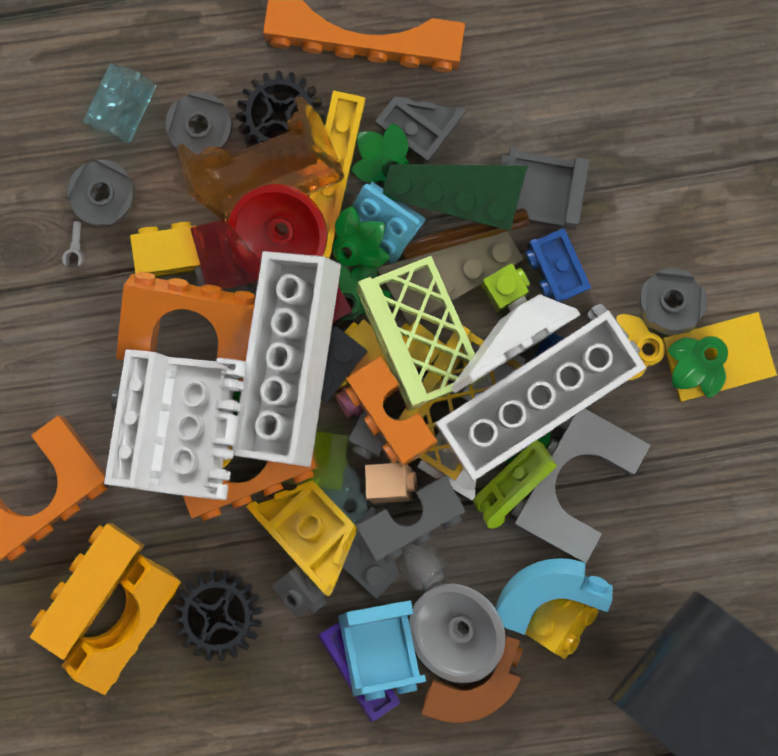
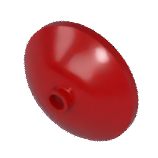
M268 184L257 187L246 193L231 212L228 221L230 248L239 264L257 278H259L263 251L323 257L326 250L328 233L321 210L308 195L294 187L283 184ZM278 223L285 224L288 231L281 232L278 229Z

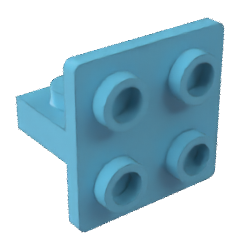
M371 182L370 185L365 184L358 194L353 207L359 215L360 223L367 221L384 222V238L379 246L390 256L388 261L396 263L408 243L420 230L426 218L403 202L387 198L382 194L383 188L374 182Z

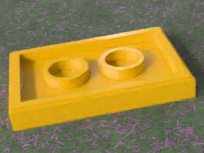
M759 312L694 329L689 333L662 338L671 375H673L675 366L679 361L671 357L667 350L675 341L684 337L700 340L706 336H716L725 342L728 349V357L723 364L726 372V381L720 391L777 376ZM712 347L707 348L704 352L708 359H713L718 354L717 350ZM700 385L690 389H676L679 402L705 396Z

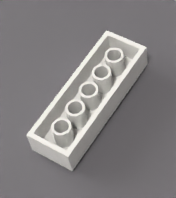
M263 251L246 357V375L243 378L244 388L241 390L239 402L241 407L237 415L239 416L235 446L232 447L234 451L233 456L311 467L340 276V264L326 257Z
M608 310L436 422L435 426L471 481H474L647 367Z

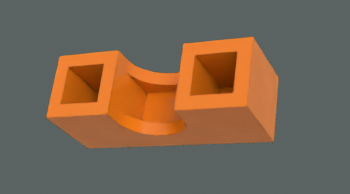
M381 356L346 378V383L349 387L344 390L354 407L362 406L367 414L363 418L364 422L373 435L377 433L381 435L386 443L382 446V449L392 464L398 461L403 468L436 446V438L419 413L403 421L394 420L385 413L383 408L384 402L390 395L399 390V383Z

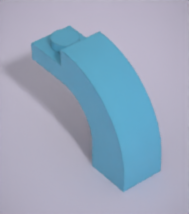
M561 558L543 560L525 567L509 580L499 596L495 609L500 615L505 628L525 634L535 610L545 602L553 599H571L608 612L612 603L613 585L608 584L604 579L597 576H585V562Z

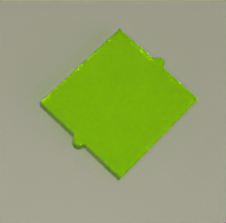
M316 432L313 452L320 468L312 470L314 477L297 483V485L313 480L321 488L342 490L344 468L348 465L346 453L349 436ZM294 478L284 482L296 484Z

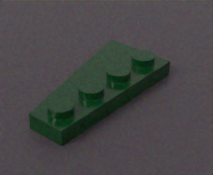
M390 164L382 194L395 201L511 231L528 165Z

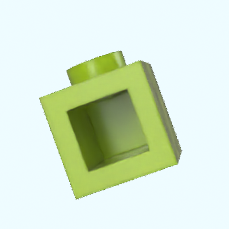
M511 263L485 278L481 286L495 310L499 313L521 297H526L529 293L527 286L530 285V282L521 268L516 270Z

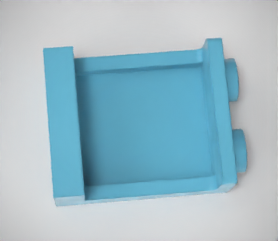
M411 600L346 612L338 616L353 696L364 694L365 701L386 697L384 690L396 688L397 694L417 691L416 684L426 682L425 675L420 676L408 620V615L413 614Z

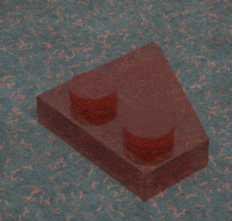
M226 219L190 228L206 285H215L221 289H226L259 280L261 260Z

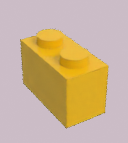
M191 222L171 224V229L158 231V227H144L138 229L139 234L130 235L135 273L147 272L155 276L205 269L200 230L196 225L191 226Z

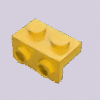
M561 598L547 601L538 607L528 624L525 634L556 655L566 659L569 654H572L577 649L581 634L586 626L594 622L598 615V609L571 599Z

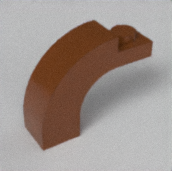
M505 634V648L500 662L481 682L475 685L457 687L432 678L420 709L421 714L444 722L464 723L479 720L498 710L509 700L521 680L519 674L509 671L511 666L517 667L521 658L523 648L518 647L520 640Z

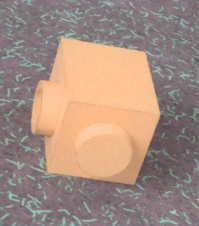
M399 463L365 465L366 499L374 504L413 501L412 492L417 491V476L410 466L406 465L402 468Z

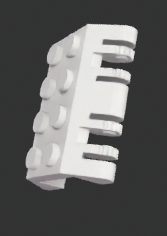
M126 349L104 484L182 496L227 500L229 485L222 483L223 480H230L231 472L222 469L223 459H233L234 451L228 450V446H235L239 416L233 415V412H239L241 407L240 403L233 401L234 391H241L244 388V382L238 381V378H245L247 362L217 358V361L175 358L156 352Z

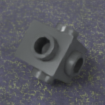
M299 565L272 585V588L296 618L307 610L312 615L327 603L324 598L325 594Z

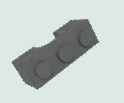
M446 475L416 491L422 502L423 512L415 523L410 525L400 524L392 518L388 509L385 508L356 525L376 561L384 558L387 563L402 555L401 547L413 541L414 545L418 546L432 538L433 535L430 531L438 526L443 525L446 530L463 520L460 514L465 512V509Z

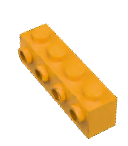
M107 523L104 527L99 525L88 541L92 544L85 555L80 553L69 568L73 574L66 584L61 581L50 596L54 600L47 612L42 609L31 624L34 631L30 638L62 660L68 657L80 637H83L120 583L119 580L137 553H140L145 546L113 523Z

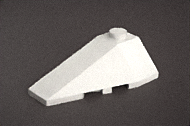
M540 294L527 301L525 296L516 300L508 306L511 312L498 321L451 388L454 393L543 341L577 318L580 313L573 307Z

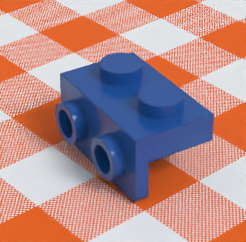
M565 228L538 240L533 239L529 241L527 245L529 250L525 252L531 269H538L542 281L539 282V286L543 296L561 303L591 289V285Z

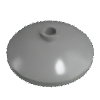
M443 584L427 591L415 603L413 614L410 615L409 619L414 650L421 662L434 674L448 681L468 683L484 678L498 665L505 648L504 626L495 607L481 593L460 584ZM462 621L469 626V630L463 627Z

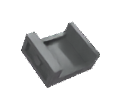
M510 147L508 155H502L500 165H528L517 209L525 208L529 221L533 223L574 230L577 228L590 159L576 157L575 161L518 152L516 147Z

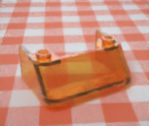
M302 96L295 98L298 112L294 113L287 122L289 130L287 133L232 155L217 146L208 147L198 155L184 144L177 146L189 195L224 222L229 221L231 212L237 202L246 193L257 187L268 184H283L294 187L306 195H310L339 183L343 180L344 173L341 162L319 114Z

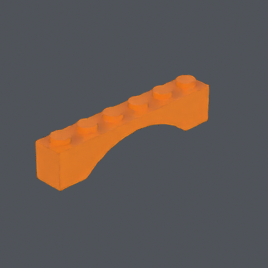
M268 0L263 34L265 42H270V46L279 49H288L291 45L302 47L303 51L313 54H320L322 50L335 52V55L341 58H354V55L366 56L367 60L375 63H386L387 60L400 61V65L404 67L418 68L419 64L432 66V69L438 72L449 73L452 69L458 70L465 23L432 18L418 27L401 33L368 35L344 30L329 23L315 13L303 0Z

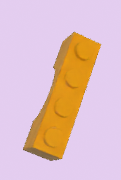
M137 553L119 580L126 595L125 609L119 621L110 630L101 635L80 637L61 665L74 681L103 695H106L110 687L117 681L120 672L131 656L136 653L139 644L149 629L155 625L158 616L168 601L173 598L176 589L181 583L168 569L140 553Z

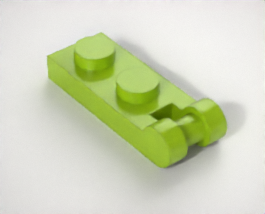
M538 440L529 444L474 497L473 504L479 512L484 514L483 520L488 528L494 529L501 526L505 521V515L557 467L545 446Z

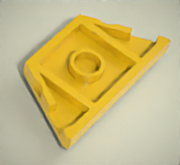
M313 480L298 485L294 490H284L276 493L273 499L258 504L254 501L249 503L246 508L320 590L327 596L332 594L357 533V526Z

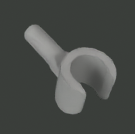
M78 221L73 222L70 249L65 251L62 257L65 266H69V256L73 252L78 255V267L82 266L85 262V255L80 250L81 222Z

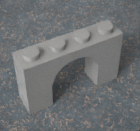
M584 408L560 424L559 427L564 430L559 440L552 439L547 447V451L557 464V467L528 494L526 499L523 498L513 508L511 514L515 516L513 524L579 561L587 563L602 533L570 516L559 504L556 497L555 483L560 469L567 461L578 455H592L629 475H635L651 445Z

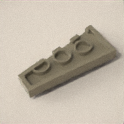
M507 231L378 267L377 271L381 276L432 256L448 295L453 302L481 286L485 278L511 263L515 266L524 259ZM427 267L413 272L410 279L411 283L426 289L429 288L432 281ZM409 274L399 278L407 280ZM392 281L385 283L393 299L398 302L404 286ZM434 285L432 291L438 293ZM407 288L401 303L420 311L426 295ZM429 297L423 312L430 315L444 307L441 301ZM400 310L407 323L411 326L417 316Z

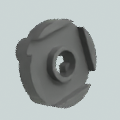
M193 92L171 105L166 116L165 128L171 144L179 153L192 159H206L216 157L226 147L232 134V121L227 108L219 98L205 92ZM199 118H204V124L208 126L206 131L195 134L194 128L190 127L191 122H197Z
M103 159L84 164L76 169L69 180L67 192L70 205L74 213L87 224L97 227H113L131 211L135 201V185L128 173L115 162ZM103 185L108 186L107 192L110 194L108 199H102L101 202L95 201L97 196L93 193V190L95 188L101 189Z
M669 268L657 272L655 276L644 283L640 292L639 309L643 316V322L647 327L669 335H679L693 331L707 308L705 289L702 285L700 287L693 280L694 276L687 271ZM670 295L676 296V301L681 302V306L678 305L676 308H671L664 300H668Z

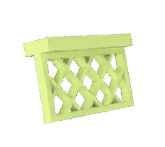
M432 256L372 279L369 277L359 281L356 287L357 295L389 368L399 383V391L408 411L417 409L422 404L454 392L451 388L454 383L445 385L448 379L455 382L458 376L450 374L456 357L470 362L475 353ZM427 267L432 278L428 289L410 282L413 272ZM409 274L407 280L399 278ZM392 281L404 286L398 302L385 297L379 285ZM434 285L438 293L432 291ZM407 288L426 295L420 311L401 303ZM429 297L443 303L446 310L442 320L423 312ZM388 305L395 307L393 314ZM398 309L417 316L411 332L397 327L394 319ZM447 315L449 316L451 323L445 321ZM420 318L439 325L433 341L414 334ZM443 327L456 332L459 341L455 350L437 343ZM401 335L408 337L406 345ZM412 339L430 346L424 363L411 358L408 348ZM461 345L465 354L459 352ZM434 348L452 355L446 372L428 365ZM415 366L422 368L420 374H418ZM425 370L444 377L440 389L427 394L421 381ZM485 375L479 378L478 380L474 381L473 383L483 380L485 378Z

